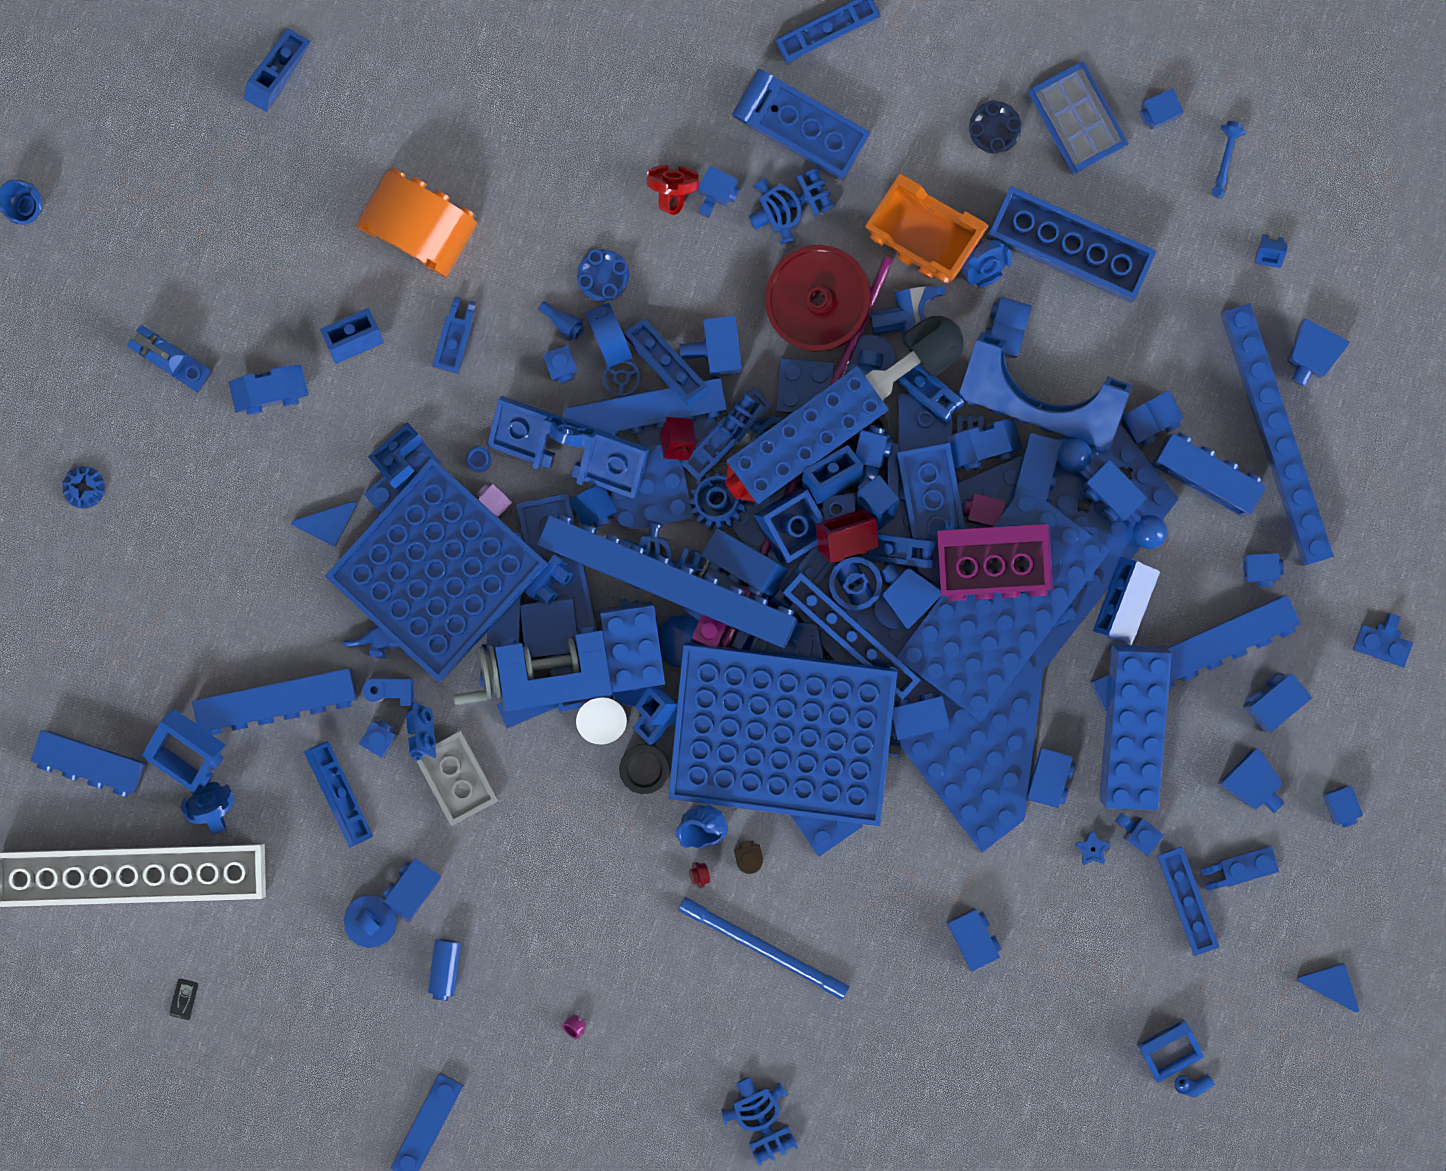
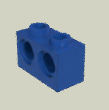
M879 475L873 480L870 478L865 480L858 487L859 491L856 496L855 510L864 508L876 518L878 531L895 518L899 498Z

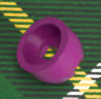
M578 1015L569 1017L562 1024L564 1031L574 1039H578L586 1029L585 1021L582 1020L580 1022L578 1020L580 1016Z

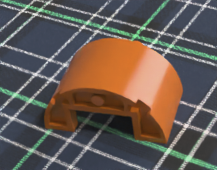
M393 167L390 171L386 170L356 222L355 227L376 239H382L421 261L424 266L447 278L478 224L473 219L475 214L462 206L459 209L449 203L450 197L443 192L435 190L432 193L425 189L427 184L416 177H412L409 180L405 178L406 175Z
M899 174L865 227L871 233L869 238L881 246L885 244L898 253L897 259L907 266L913 263L919 267L918 271L930 279L935 276L940 281L948 284V282H953L987 230L988 225L966 211L962 215L928 195L918 183Z

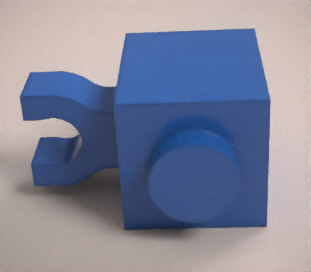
M709 166L698 188V193L706 197L699 210V214L709 218L716 202L727 207L729 201L734 203L740 192V188L737 187L738 179Z

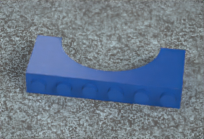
M981 332L976 340L959 393V397L964 399L965 403L972 406L981 405L987 407L989 411L997 415L1006 414L1012 416L1017 422L1023 424L1032 423L1038 425L1045 432H1058L1063 434L1068 440L1073 438L1081 439L1089 443L1096 450H1110L1133 385L1107 376L1101 389L1085 401L1071 405H1055L1040 401L1023 391L1011 377L1005 361L1007 341Z

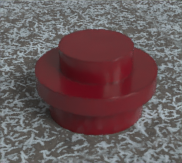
M698 862L692 863V869H689L691 882L693 885L697 884L699 888H704L705 884L710 883L707 865L705 863L699 864Z

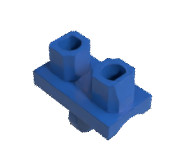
M555 554L525 591L531 598L538 602L540 600L548 605H551L558 595L550 588L553 582L558 580L565 586L573 577L572 572L566 567L568 564Z

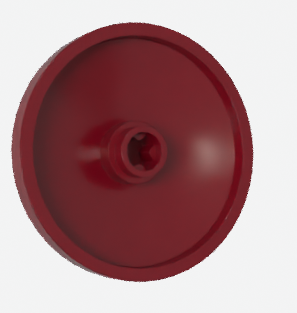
M827 245L806 246L788 254L773 270L765 292L766 312L775 331L791 345L812 352L830 351L848 343L863 328L871 308V287L863 268L846 252Z

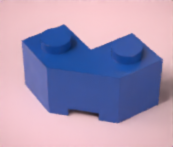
M302 365L270 369V372L257 375L253 373L229 381L235 413L246 411L247 415L262 413V408L271 404L283 403L284 407L299 404L298 399L308 396Z
M1014 419L998 421L987 426L969 429L945 437L947 443H950L954 468L964 466L965 471L980 467L979 461L988 458L998 457L999 461L1015 457L1014 452L1022 449Z

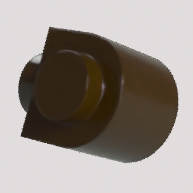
M754 840L738 843L739 848L734 849L738 868L746 874H753L759 871L763 864L760 844L755 845Z

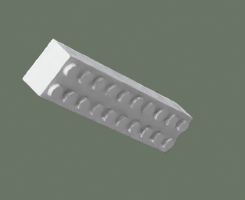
M265 844L0 852V907L263 899L266 897Z

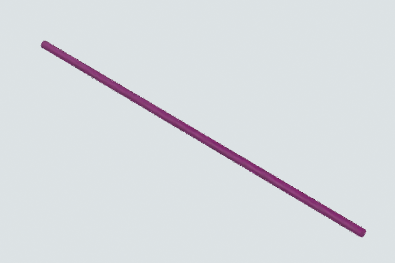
M884 257L871 287L869 315L893 261L888 257ZM866 322L860 332L847 343L830 386L844 376ZM802 473L788 483L783 497L796 489ZM765 537L759 552L768 556L771 546ZM748 583L744 586L743 596L750 598L752 592L747 589L750 585ZM727 626L719 647L729 648L736 628Z

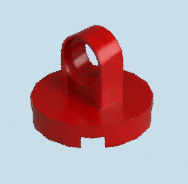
M661 165L649 169L646 184L653 191L659 192L658 205L660 210L670 215H677L684 206L685 194L693 193L699 188V174L693 169L679 166L678 171L668 170L669 165ZM674 197V202L671 205V207H669V202L671 198Z

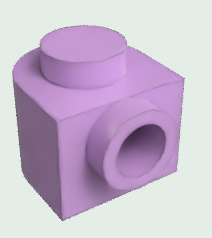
M485 484L475 495L497 517L513 503L495 484H492L490 487Z

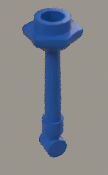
M1227 121V125H1221V130L1228 137L1219 175L1216 178V187L1212 189V195L1219 199L1225 196L1224 186H1226L1227 182L1226 176L1234 140L1247 133L1242 128L1243 124L1235 121Z

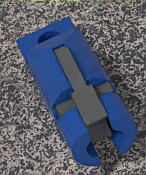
M143 325L139 326L136 330L138 333L134 339H130L127 347L199 393L213 371Z

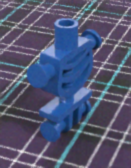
M814 168L804 174L811 182V185L808 187L802 175L797 176V181L803 192L797 196L786 186L778 185L771 189L766 183L768 181L767 178L753 186L754 189L758 188L763 195L759 198L763 209L749 215L753 228L756 230L770 223L774 233L780 232L782 241H780V244H788L796 241V238L792 237L790 229L796 227L801 220V205L807 202L814 217L820 215L815 204L817 201H820L823 207L822 213L834 209L836 204H832L829 195H831L830 191L824 192L822 188L826 182L820 179L817 173L819 168ZM816 189L818 195L812 197L810 192ZM778 192L787 194L791 199L785 201ZM770 197L775 198L780 204L776 205ZM796 208L797 217L790 223V211ZM786 213V224L782 225L781 215Z
M743 393L744 397L740 403L733 406L737 409L734 416L728 414L727 418L729 419L719 429L738 442H741L750 429L753 432L751 442H753L768 431V428H766L773 422L779 423L783 419L779 416L771 415L760 423L755 421L764 406ZM752 403H754V404L756 403V405L754 406V408L752 409V411H751L750 413L747 412V410L749 409V407L751 406V404H752ZM742 413L747 416L743 423L738 420ZM739 425L740 428L738 429L736 434H732L736 426Z
M649 521L647 523L650 526L649 533L642 535L639 544L623 538L621 545L629 549L631 544L643 548L644 544H646L645 555L653 559L656 554L660 555L661 543L667 552V557L664 558L671 560L670 566L679 569L681 564L695 570V572L702 571L700 565L704 557L701 556L703 552L692 549L691 553L693 556L691 562L685 560L690 548L687 546L684 547L679 561L671 559L669 541L659 536L660 528H663L661 523ZM651 541L655 542V553L650 551Z
M751 1077L738 1081L736 1085L742 1098L734 1102V1109L727 1111L721 1109L725 1125L728 1124L727 1121L737 1119L740 1127L746 1131L761 1130L763 1137L749 1143L751 1150L763 1144L765 1146V1149L759 1152L752 1151L758 1165L761 1166V1162L769 1158L774 1160V1153L778 1151L785 1155L786 1150L793 1147L797 1149L798 1145L792 1133L789 1134L790 1137L782 1141L779 1139L780 1136L790 1132L788 1125L774 1132L770 1127L780 1112V1107L776 1100L783 1095L788 1096L782 1084L778 1082V1086L772 1091H769L767 1087L757 1091ZM769 1098V1103L762 1109L761 1105ZM774 1105L775 1112L773 1113L771 1118L767 1120L765 1114L768 1111H770V1109ZM749 1110H751L752 1113H753V1114H740V1111H749ZM743 1120H756L758 1124L748 1125ZM775 1139L777 1146L770 1148L768 1142Z

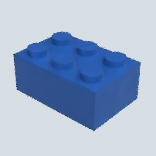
M652 601L599 609L612 693L665 685Z

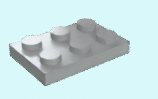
M462 731L451 735L435 745L436 758L423 755V759L417 761L451 826L499 801Z

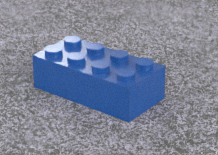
M1173 433L1166 437L1151 463L1154 467L1242 518L1251 515L1266 489V486L1261 484V478L1250 472L1243 474L1238 471L1239 466L1228 459L1224 461L1214 457L1216 453L1205 446H1201V448L1191 444L1193 440L1183 433Z

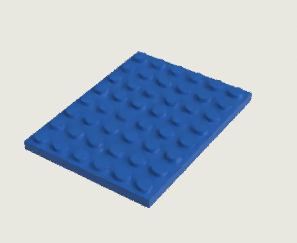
M685 642L683 645L669 799L880 826L898 669Z

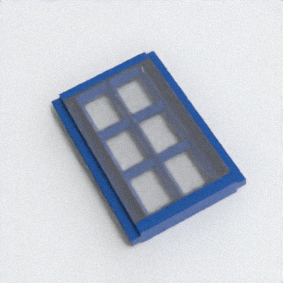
M1084 61L1027 91L1072 175L1129 145Z

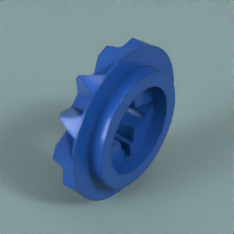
M88 466L76 467L67 472L62 482L63 495L68 503L77 508L85 509L95 506L100 502L105 492L103 477L97 470ZM85 479L86 485L94 488V490L84 491L83 495H81L80 490L73 486V484H81Z

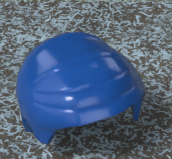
M9 180L0 187V210L10 222L19 225H26L37 219L43 207L42 197L38 189L33 184L23 180Z

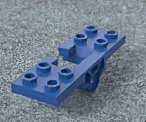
M504 396L498 399L487 444L488 447L530 461L535 469H538L540 466L550 468L553 465L556 453L545 450L548 435L552 440L555 439L561 444L584 447L582 461L576 462L571 476L577 478V484L582 485L584 482H588L633 499L636 498L650 448Z

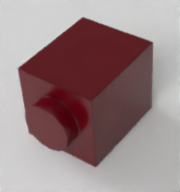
M666 417L659 434L664 459L690 460L697 444L692 419Z

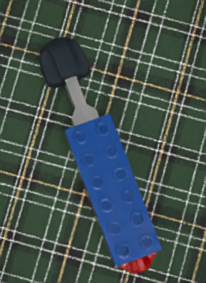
M930 316L920 321L904 333V342L911 353L888 370H872L867 375H864L857 366L725 462L728 465L725 484L736 499L752 501L757 506L803 473L804 469L817 463L885 414L889 409L883 402V399L891 394L893 382L919 364L930 376H937L960 357L963 350V334L959 326L951 319L943 316Z

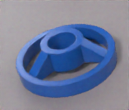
M629 360L624 362L634 367V370L630 372L625 370L616 372L610 367L608 368V366L604 370V385L613 395L620 397L630 395L639 386V370ZM607 371L614 375V381L619 386V393L612 391L608 387L606 382ZM621 373L627 376V380L624 383L617 381V376ZM637 373L635 387L631 391L623 393V386H626L630 381V377Z

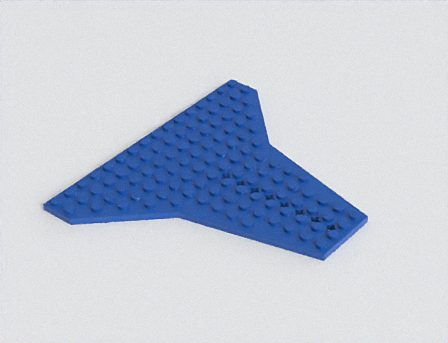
M1119 424L1110 450H1096L1089 445L1092 452L1091 461L1098 468L1111 460L1118 469L1122 466L1125 469H1131L1130 481L1147 497L1138 507L1144 515H1155L1163 520L1179 500L1121 424ZM1062 437V438H1060V439H1058V440L1062 441V442H1061V445H1062V443H1064V442H1065L1066 440H1068V439L1065 438V437ZM1023 455L957 483L962 512H964L966 500L972 499L974 494L1006 501L1005 511L1012 500ZM1056 463L1054 473L1058 474L1054 490L1049 489L1047 499L1051 500L1050 505L1079 526L1098 528L1097 540L1111 549L1094 572L1093 581H1087L1072 601L1071 605L1076 614L1075 620L1053 630L1051 629L982 722L916 672L914 673L921 680L904 698H909L910 703L921 701V695L933 692L936 693V697L943 696L950 728L897 741H901L900 747L981 852H984L1025 819L1026 798L1028 795L1044 669L1108 590L1120 558L1132 559L1141 548L1133 537V526L1127 520L1121 523L1117 521L1110 522L1102 514L1101 511L1104 508L1098 502L1093 504L1089 501V511L1087 513L1083 510L1077 511L1076 508L1079 505L1077 500H1088L1082 493L1085 489L1081 486L1087 479L1080 472L1072 473L1066 471L1058 463ZM783 486L757 506L752 501L743 504L747 509V513H739L742 521L739 522L735 519L732 521V529L741 541L758 552L763 544L765 535L754 514L782 498L787 486ZM854 495L855 504H856V499H857L856 496H857V495ZM899 501L895 518L880 528L877 533L912 538L905 501ZM963 514L965 529L992 528L966 521L968 515ZM770 549L767 557L788 569L778 588L783 585L809 551L786 563L779 561L773 549ZM856 554L845 559L851 557L864 558V554ZM868 560L877 567L880 573L890 564L888 562ZM835 562L817 585L830 598L831 595L828 589L829 576L833 568L840 562ZM891 563L901 574L910 567L909 565ZM883 578L881 592L890 587ZM875 602L870 607L860 611H847L842 608L895 656L899 654L931 611V609L927 610L909 629L906 627L902 629H889L883 626L876 618L874 611ZM800 608L796 611L805 623L817 624ZM819 626L822 645L834 661L863 665ZM895 693V701H900V700H902V699ZM892 723L891 735L896 740L895 731Z

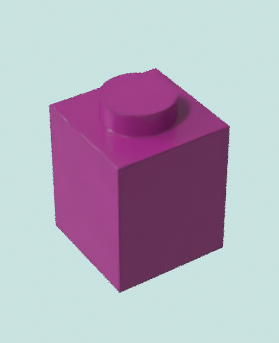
M974 494L972 499L966 500L963 514L968 515L966 520L968 522L993 527L1003 514L1006 501Z
M701 615L690 643L718 647L725 632L726 624Z

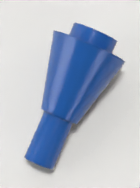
M545 301L539 306L538 310L551 319L567 341L571 339L576 340L584 330V326H582L583 319L556 310Z

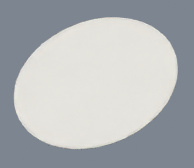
M602 697L586 702L580 708L576 718L577 729L581 736L594 744H608L617 740L623 734L627 724L626 713L622 706L612 699Z

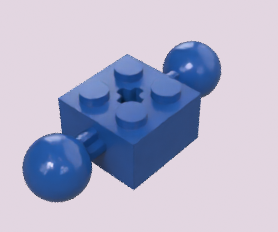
M1073 438L1062 443L1058 450V462L1066 471L1072 473L1080 472L1087 479L1081 485L1085 489L1082 492L1085 497L1093 504L1098 502L1104 508L1101 511L1102 514L1110 522L1117 521L1121 523L1127 520L1133 526V537L1139 546L1146 549H1155L1161 546L1167 537L1166 524L1161 518L1155 515H1144L1138 509L1147 497L1111 460L1098 468L1091 461L1092 452L1085 441Z

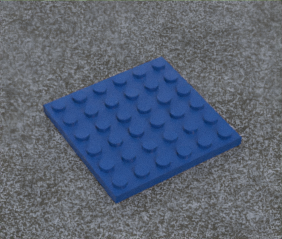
M431 458L331 568L325 577L437 682L441 683L543 571L548 563L437 461Z

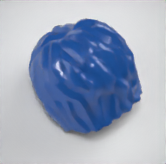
M710 804L705 806L698 805L682 815L681 823L677 827L675 835L682 847L701 849L709 844L716 845L720 840H723L727 834L728 825L721 811Z

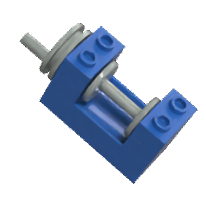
M595 626L577 629L578 634L572 635L573 638L568 639L569 655L531 661L528 646H522V643L516 644L515 639L498 641L499 647L493 648L490 645L486 652H484L483 647H479L485 690L455 694V705L491 700V694H495L496 699L501 698L502 711L506 712L612 695L603 632L596 631ZM571 666L572 673L539 679H534L533 671Z

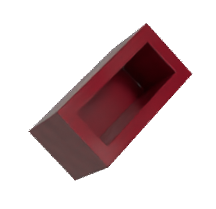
M864 508L816 523L818 550L830 562H840L847 557L864 554L878 547L876 518Z

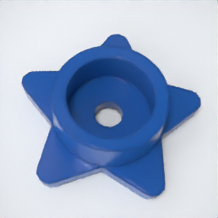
M1094 831L1090 832L1086 841L1075 844L1083 853V865L1093 860L1101 864L1105 863L1103 852L1109 847L1110 842L1098 840ZM1091 847H1095L1096 850L1092 852Z

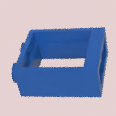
M173 708L160 722L142 757L194 793L201 785L206 787L214 776L211 770H215L224 759L221 753L226 745ZM170 735L205 758L199 771L164 747Z

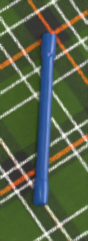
M685 897L678 910L811 981L822 990L843 1000L849 989V985L816 970L715 915L704 906Z

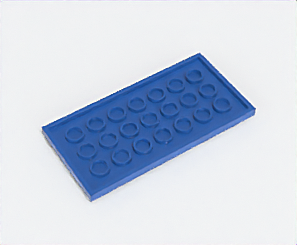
M1026 486L1022 487L993 527L1050 525L1053 590H1047L1046 596H1030L1029 591L1020 592V597L1002 598V593H993V599L975 600V594L966 595V600L948 601V596H941L896 656L902 663L981 722L1111 551L1110 548ZM1022 556L1021 561L1017 562V567H1020L1022 572H1025L1026 567L1030 566V562L1025 560V556ZM994 558V562L990 563V569H994L997 574L998 570L1002 568V563L998 562L997 558ZM968 560L967 564L963 566V570L967 571L968 575H971V571L975 570V564H971L970 560Z

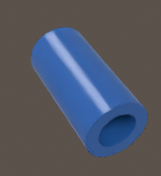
M435 939L428 993L433 994L432 999L448 1001L449 996H454L461 942Z

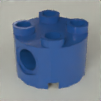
M851 557L842 560L833 568L828 580V589L831 598L840 607L847 611H860L870 607L877 601L882 590V578L879 570L872 562L864 558Z

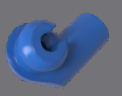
M1208 1073L1197 1081L1185 1076H1179L1175 1080V1089L1180 1094L1190 1097H1197L1215 1085Z

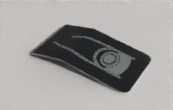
M178 979L171 1004L170 1016L190 1020L198 989L197 982Z

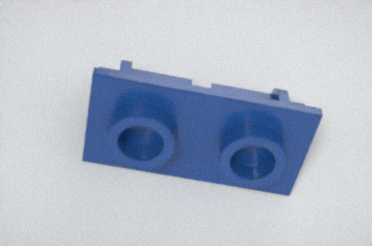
M413 702L412 708L408 709V713L405 715L408 734L412 735L415 733V736L408 738L409 755L415 761L422 760L423 755L436 758L432 709Z

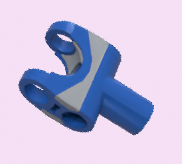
M916 287L895 292L897 307L871 311L870 319L873 334L877 335L901 330L902 337H904L906 331L926 319L924 315L925 305L929 301L934 300L935 297L946 295L945 287Z

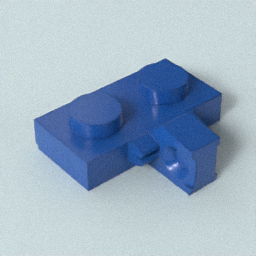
M1388 613L1384 625L1378 623L1376 629L1361 625L1353 650L1405 668L1413 642L1400 638L1401 631L1397 630L1401 616Z

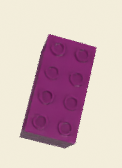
M1050 525L937 531L941 596H948V601L966 600V595L975 594V600L993 599V593H1002V598L1020 597V592L1029 591L1030 596H1046L1047 590H1053ZM1022 556H1025V560L1030 562V566L1026 567L1025 572H1022L1021 568L1017 567V562L1021 561ZM994 558H997L998 562L1002 563V568L998 570L997 574L994 569H990V563L994 562ZM967 560H970L971 564H975V570L971 571V575H968L967 571L963 570V565L967 564Z

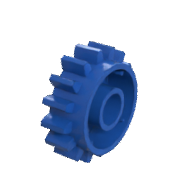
M719 471L715 473V476L705 475L706 479L702 482L697 481V489L691 490L694 499L689 500L691 506L695 507L691 510L693 515L698 517L697 520L701 525L706 523L710 530L713 529L714 525L718 529L723 530L724 524L733 528L732 521L734 519L739 522L742 521L739 513H747V509L743 504L749 502L736 499L725 484L727 473L725 476H721ZM724 497L722 503L714 505V501L717 498Z

